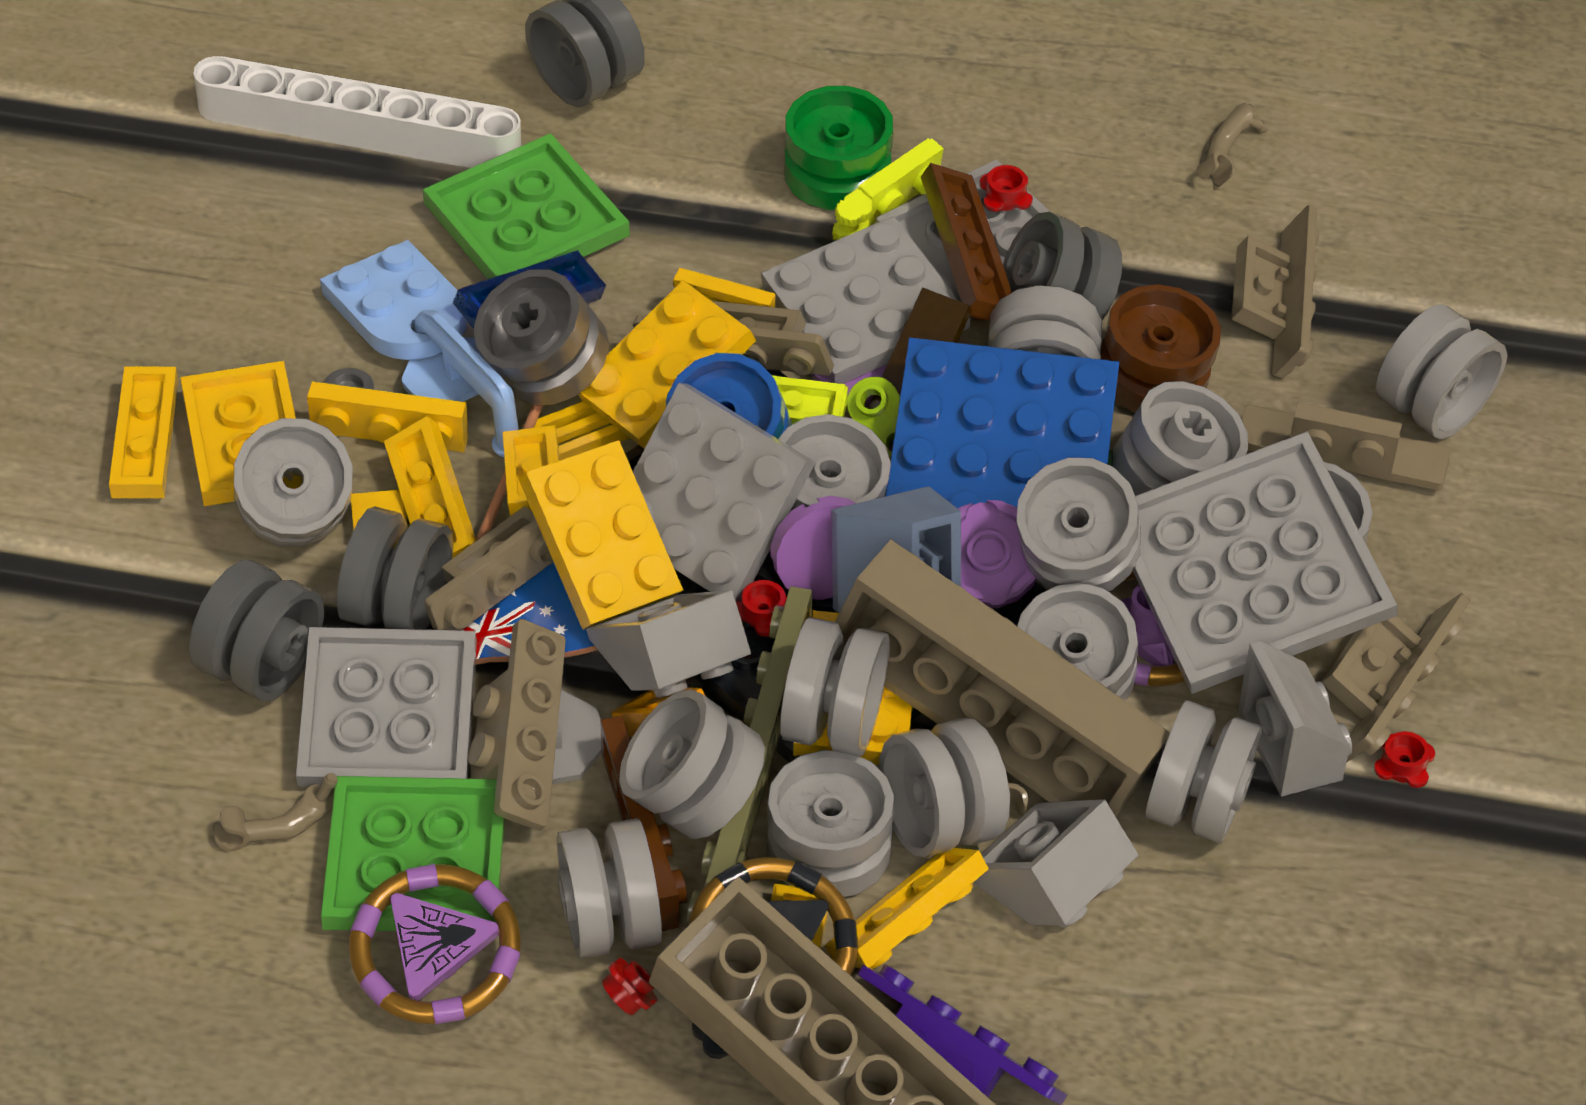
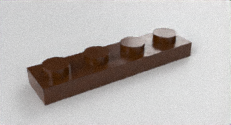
M930 162L921 175V180L961 302L970 305L972 309L970 315L975 319L990 321V313L1002 298L1012 293L973 176Z
M622 715L600 720L601 754L621 819L624 821L638 818L646 834L656 879L661 929L666 931L679 928V904L687 903V891L681 870H671L668 858L673 857L669 830L665 823L656 824L653 812L643 808L623 794L619 782L621 762L633 736L629 737Z

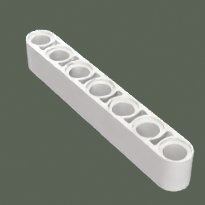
M223 56L205 58L194 67L193 75L198 110L200 115L213 122L466 168L475 167L522 146L521 120L519 115L512 109L502 106Z

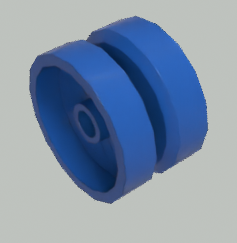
M715 353L695 360L677 375L667 394L666 407L678 383L689 384L777 439L780 438L787 427L792 425L787 406L775 379L759 362L741 354Z

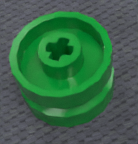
M824 86L808 91L793 101L785 115L784 176L785 182L795 196L808 205L825 210H835L840 200L843 201L844 197L856 190L861 183L892 163L893 115L884 101L869 91L851 86Z

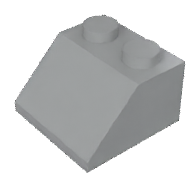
M732 590L675 595L586 628L589 640L632 691L654 690L655 697L671 695L688 687L686 679L698 674L701 675V679H709L729 673L734 670L731 661L751 654Z
M1262 641L1249 643L1238 714L1241 719L1262 726L1257 751L1280 796L1342 781L1347 757L1352 754V741L1346 726L1336 722L1330 710L1328 693L1323 683L1320 681L1315 682L1304 661Z
M1105 799L1036 803L981 854L989 870L973 883L1030 925L1066 927L1077 922L1086 914V905L1096 895L1118 884L1124 877L1123 870L1139 855Z

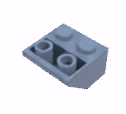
M923 487L831 509L833 609L840 613L857 577L890 539L916 555L924 563L953 583L961 586V511L931 487Z

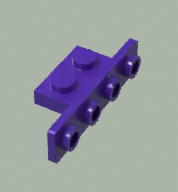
M863 964L858 971V976L903 1004L896 1017L987 1097H989L1002 1074L1006 1071L1038 1093L1060 1105L1066 1099L1067 1094L1053 1086L1059 1075L1029 1056L1023 1065L1019 1064L1005 1054L1010 1046L1007 1041L981 1025L975 1034L956 1023L962 1013L932 994L927 1003L909 992L915 982L897 970L884 964L880 972H877Z

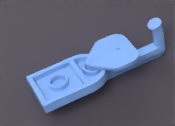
M409 240L390 246L384 251L320 278L323 296L374 350L391 358L409 360L402 376L403 388L409 395L461 402L480 395L492 408L495 436L492 439L493 451L504 458L503 432L519 430L514 393L511 387L489 365L476 348L475 338L462 337L467 327V317L464 300L459 291Z

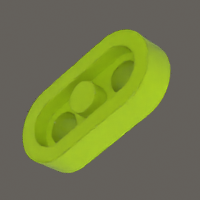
M867 377L857 382L850 390L847 399L848 411L853 420L870 428L885 444L891 462L892 452L889 451V446L895 438L900 395L888 380L881 377ZM869 396H881V403L878 407L874 409L864 407L865 401Z

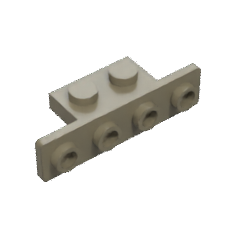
M1307 205L1283 230L1280 251L1249 235L1237 246L1232 320L1274 339L1272 375L1283 379L1295 366H1302L1309 358L1313 348V339L1310 338L1311 319L1315 312V302L1312 299L1313 283L1317 275V266L1314 264L1319 230H1317L1318 210L1310 205Z
M712 301L751 330L756 342L743 355L759 362L765 369L789 371L799 375L816 374L829 376L831 374L834 364L823 337L818 334L802 333L806 322L801 310ZM637 315L633 327L635 328L646 316Z
M1297 402L1295 414L1251 404L1245 406L1242 422L1248 432V451L1254 452L1308 431L1325 463L1337 465L1347 472L1437 491L1443 489L1451 448L1446 445L1400 436L1402 423Z
M525 506L441 567L447 584L426 598L424 602L433 630L461 631L553 563V559L531 510Z
M1460 593L1438 608L1431 615L1419 635L1397 616L1356 631L1322 680L1323 685L1361 718V721L1350 736L1352 754L1347 757V762L1363 751L1369 756L1372 755L1389 738L1391 730L1387 727V724L1392 717H1398L1413 702L1416 693L1411 688L1416 681L1423 680L1431 673L1440 661V657L1435 653L1440 645L1443 646L1453 639L1464 625L1460 615L1470 602V599L1463 593Z
M520 619L513 625L508 670L489 685H484L475 698L473 714L477 719L475 737L468 751V762L471 764L470 779H497L494 812L496 815L541 831L549 823L566 639L559 633Z

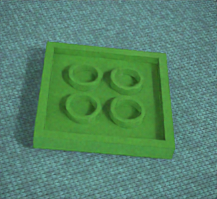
M551 133L423 189V199L426 207L495 288L511 276L527 270L554 271L630 236L629 221Z
M337 776L338 782L334 792L321 911L323 930H351L359 907L369 894L382 882L408 868L429 864L462 867L490 880L500 890L505 818L496 815L494 812L497 779ZM438 886L409 891L403 894L495 922L494 918L473 895L457 888ZM391 904L382 912L375 931H396Z

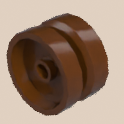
M1160 284L1139 286L1120 295L1110 310L1105 337L1100 348V360L1119 362L1115 402L1136 413L1149 390L1164 382L1184 381L1207 388L1211 376V366L1215 362L1220 346L1221 326L1214 311L1205 302L1181 288Z

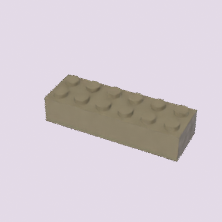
M891 539L857 577L835 621L839 624L843 635V650L849 637L859 628L887 633L890 643L884 687L937 724L959 718L975 719L987 729L998 747L1006 772L1049 802L1105 799L1115 817H1117L1136 791L1169 738L1170 732L1156 723L1151 717L1134 708L1108 690L1103 684L1092 679L1063 659L1058 653L1037 641L1014 625L1009 619L995 612L969 594L964 588L953 583Z
M738 876L657 957L649 983L784 1105H996Z

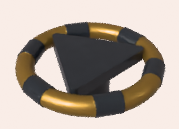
M765 857L738 862L714 876L701 891L693 906L689 925L737 876L746 884L761 879L786 881L811 895L813 894L818 900L767 902L811 941L828 911L833 921L836 951L834 962L850 976L852 975L859 950L857 927L853 913L844 896L834 884L824 877L822 873L798 861Z

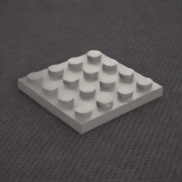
M1308 431L1135 496L1138 503L1141 525V551L1132 571L1191 694L1243 675L1249 643L1262 641L1293 656L1397 616V603Z

